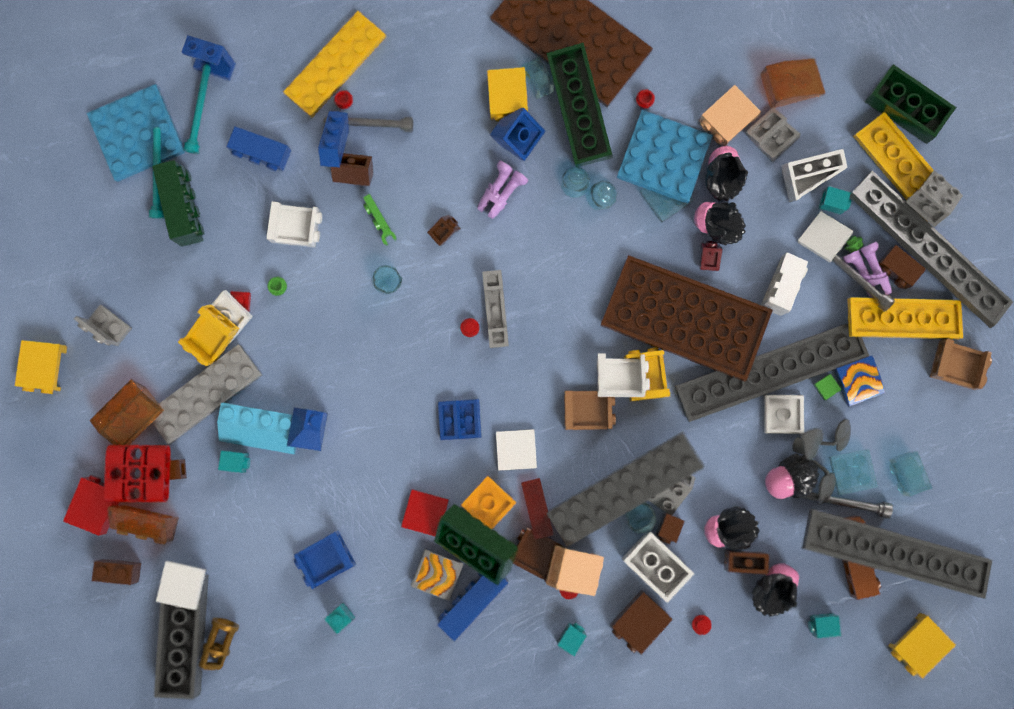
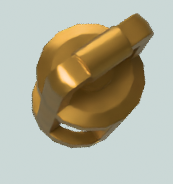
M217 617L212 619L211 625L213 626L207 643L203 644L204 651L199 667L204 670H220L223 667L226 656L231 652L229 647L234 633L239 629L237 623ZM219 629L228 631L223 645L215 643ZM209 655L218 658L217 663L207 662Z

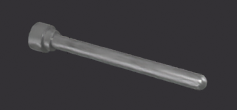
M404 117L401 120L348 118L349 126L400 128L404 132H413V117Z
M838 255L833 258L832 261L877 300L878 307L883 312L887 311L895 303V300L890 295H882Z
M811 492L809 495L801 498L819 501V493ZM830 496L824 502L876 512L883 518H890L893 511L892 503L888 502L878 503L877 505Z

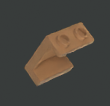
M950 339L940 340L930 377L972 390L982 389L987 382L986 373L992 363V352H982L955 344Z
M564 391L565 430L612 429V425L616 424V416L612 414V406H615V397H598L597 391Z

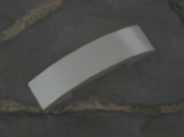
M501 270L482 272L490 348L509 346Z

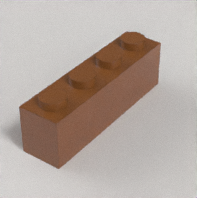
M861 516L845 517L846 519L865 524ZM842 560L852 598L859 600L880 595L879 589L881 584L875 575L874 568Z

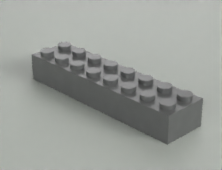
M684 431L551 508L547 515L568 547L703 469L704 464Z

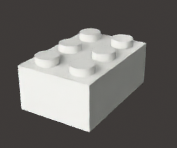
M647 531L621 558L667 603L694 575L650 531Z

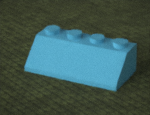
M221 403L217 420L219 441L295 454L296 447L287 446L292 415Z

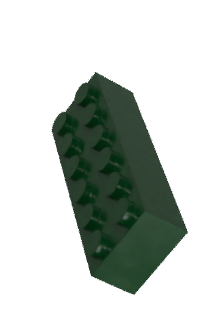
M584 42L547 53L576 168L613 158Z

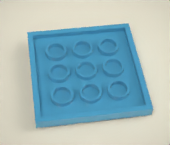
M156 84L87 113L111 174L116 182L153 166L154 127L161 129V163L186 153L183 150L184 147Z
M642 110L617 178L688 204L713 135Z

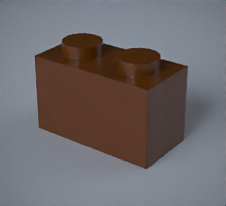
M343 153L340 167H331L332 182L370 186L374 174L372 156Z
M897 245L889 248L878 262L883 273L886 272V276L893 279L894 284L901 289L912 287L926 270L925 267Z
M725 550L724 570L737 573L769 574V554L756 551Z
M110 559L94 561L92 581L124 585L138 583L141 563Z

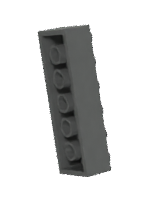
M207 574L204 577L196 610L160 603L154 698L195 699L201 694L202 668L199 667V662L204 651L209 578Z

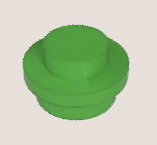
M850 237L844 248L849 250L850 253L859 250L864 245L862 237Z
M273 277L269 280L268 290L271 294L280 296L285 293L287 283L283 278Z

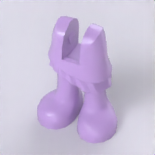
M500 160L497 163L499 175L493 185L489 183L488 189L486 188L477 207L480 212H483L490 201L495 203L488 214V217L494 219L505 208L506 201L518 186L526 185L529 181L518 171L513 173V169ZM513 173V175H512V177H511L509 183L507 184V186L505 187V189L502 191V193L499 194V193H498L499 190L501 189V187L503 186V184L505 183V181H506V180L510 177V175Z
M877 242L860 249L867 259L873 274L868 272L859 250L842 257L846 263L854 264L859 274L873 287L881 284V288L886 295L892 293L888 276H886V272L883 273L875 255L878 249Z

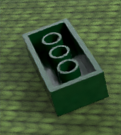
M894 64L883 74L864 101L881 114L885 112L893 122L925 144L936 138L957 108Z
M175 160L153 165L169 239L181 247L202 242L204 229L202 224H199L198 217H200V212L194 203L196 195L194 189L190 186L192 178L189 170H186L183 165H180Z
M455 504L441 516L434 539L435 543L497 586L511 571L519 548L513 542L508 541L495 530H492L479 519H476Z

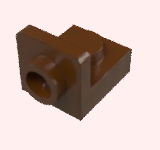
M447 215L441 217L427 233L439 246H442L461 228L454 217Z

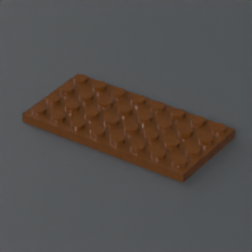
M503 0L490 16V21L548 64L547 53L584 42L598 100L607 108L653 50L650 45L589 0Z
M628 255L600 326L746 382L773 310Z

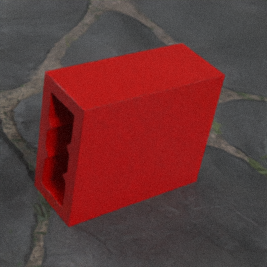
M94 475L81 477L63 522L98 536L105 535L119 502L105 501L104 483L101 482V478Z

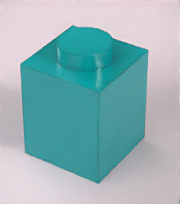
M828 186L823 191L818 209L841 215L850 208L852 202L849 199L851 192Z
M221 451L218 470L246 473L251 459L248 458L249 453Z
M342 603L324 620L338 634L356 617Z
M834 613L810 615L808 629L816 638L841 636L838 615Z
M569 622L558 639L557 646L575 656L587 637L584 632L585 628L576 622L574 625Z

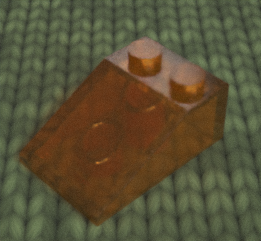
M815 58L782 61L765 66L761 72V78L771 109L826 94Z

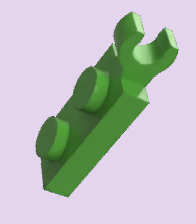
M368 194L363 197L366 202L363 204L368 214L372 213L375 217L372 220L377 230L382 229L383 231L382 242L387 246L386 238L388 236H392L394 241H396V235L390 230L371 195Z

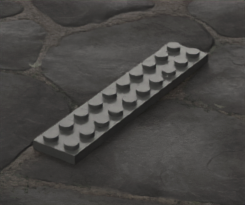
M870 172L852 191L850 198L989 328L994 327L999 322L1013 301L919 213L908 205L875 172Z
M847 323L756 356L746 382L715 371L675 386L686 418L688 422L869 357L862 337H849Z
M814 509L809 510L802 549L986 599L992 566L991 559Z

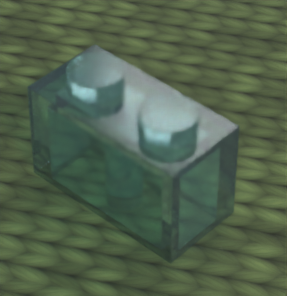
M910 451L889 459L891 463L889 465L890 470L896 476L898 481L897 488L903 496H913L932 489L918 451Z

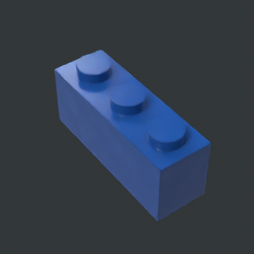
M328 112L318 147L320 166L340 167L349 134L347 112Z
M234 126L226 146L234 157L242 159V156L249 159V162L256 165L260 163L265 164L266 168L272 171H277V169L284 171L291 153L288 145Z

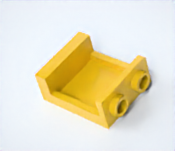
M525 67L487 70L491 120L499 122L500 119L520 108H525L528 112Z
M211 304L201 306L198 311L200 314L199 318L188 334L178 341L186 352L191 353L200 364L205 366L211 365L219 359L240 329Z
M21 340L15 386L22 387V391L27 392L41 389V393L53 394V391H60L61 387H57L61 353H67V346Z
M649 348L645 353H640V350L628 351V355H625L624 359H639L641 354H645V361L649 363L646 378H649L650 388L646 390L645 397H629V401L670 397L663 359L664 350L659 351V348Z
M919 613L915 617L918 622L895 644L890 643L888 647L892 650L890 653L899 662L902 660L906 664L904 668L912 676L917 675L923 679L956 644L929 616Z

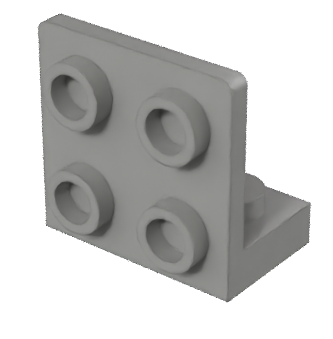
M933 171L923 185L906 200V203L935 227L952 213L963 195L956 187L949 184L941 174Z
M99 305L89 319L79 316L74 318L78 322L77 326L85 332H91L94 340L100 344L105 343L108 346L111 344L119 346L132 329L103 305Z
M691 475L648 501L668 514L673 515L693 489L696 478Z

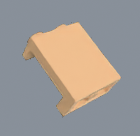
M734 85L702 114L699 121L701 127L713 135L716 143L726 146L750 122L752 123L761 111Z
M555 545L546 585L559 590L595 596L604 557L594 553L570 550Z

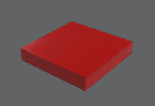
M412 489L401 527L436 536L440 518L446 512L449 499Z

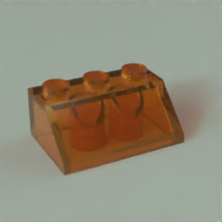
M130 379L89 421L98 433L111 444L130 445L164 409L145 386Z
M128 505L108 507L110 529L117 530V534L128 535L131 533L135 534V538L142 540L152 538L158 544H166V542L173 541L179 520L178 517Z

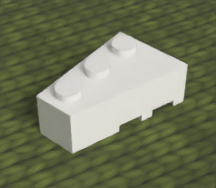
M840 149L781 165L789 202L797 201L825 181L845 170L847 163L844 150Z
M787 252L782 255L761 305L772 309V313L779 316L789 313L799 292L801 280L808 271V268H806L808 261Z

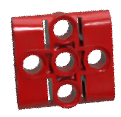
M108 445L105 459V501L132 503L167 502L170 486V446ZM138 449L141 450V457L139 459L136 457ZM117 469H120L121 476L119 478H117L115 474ZM136 469H139L141 472L139 478L135 476ZM156 469H159L160 471V477L158 479L154 476V472ZM136 488L140 491L138 498L134 496Z

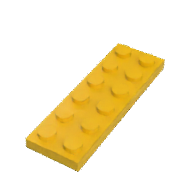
M357 11L283 93L313 118L386 38V34Z
M885 112L853 136L906 200L923 185L934 171Z
M850 297L847 299L849 337L963 338L962 306L960 300L894 299L895 303L887 311L883 312L878 307L879 305L875 298Z

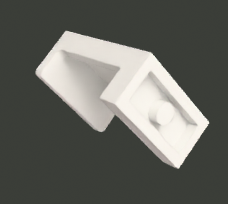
M271 202L267 240L271 243L316 248V242L320 240L318 225L322 223V213H320L318 207L314 206L313 208H304Z
M598 353V397H645L646 390L650 388L649 378H646L649 363L645 361V354H641L639 359H606V353Z

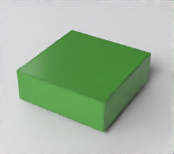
M831 374L813 384L823 400H827L842 390Z

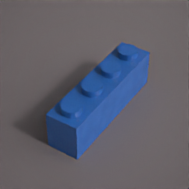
M478 573L480 578L476 582L472 580L465 587L467 592L462 597L458 595L452 601L453 607L449 611L445 609L439 615L438 619L440 621L437 626L455 641L509 583L508 579L504 578L497 586Z

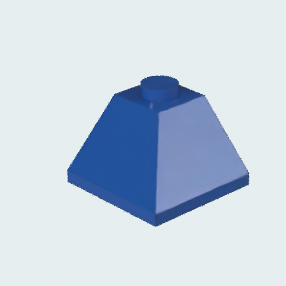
M520 108L500 119L490 133V136L501 147L522 161H525L545 133V130L525 108Z
M294 407L287 446L321 451L328 413Z

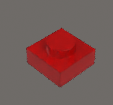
M230 291V295L250 312L251 293Z

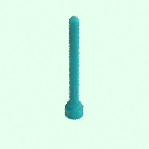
M205 64L202 70L190 138L184 143L183 150L193 154H199L200 149L197 138L211 70L208 64Z
M154 127L153 165L161 163V129L159 127ZM153 171V206L149 210V218L164 219Z

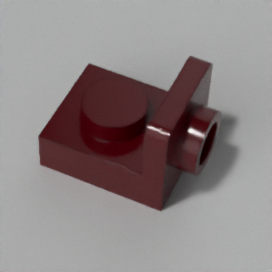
M714 241L701 243L700 270L719 271L722 247L718 242Z

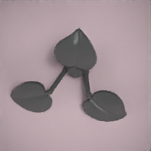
M844 419L838 424L833 442L822 441L823 430L820 428L804 432L794 440L793 451L803 454L807 460H812L816 456L820 445H836V450L842 451L850 440V420ZM815 461V465L825 473L819 485L818 505H822L832 495L836 484V477L834 473H830Z

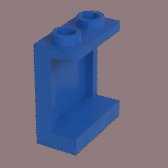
M187 35L182 53L183 55L196 58L193 68L202 72L203 66L208 64L211 67L210 75L230 81L236 63L224 46Z
M339 531L294 554V563L299 570H302L304 574L303 580L307 587L310 586L311 589L356 565Z

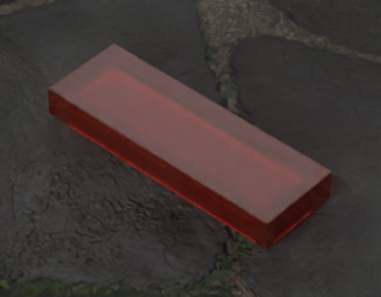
M540 478L521 482L534 539L553 536Z

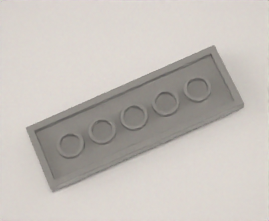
M238 344L147 412L146 415L166 443L172 444L220 408L221 403L228 402L260 378L262 373L242 346Z

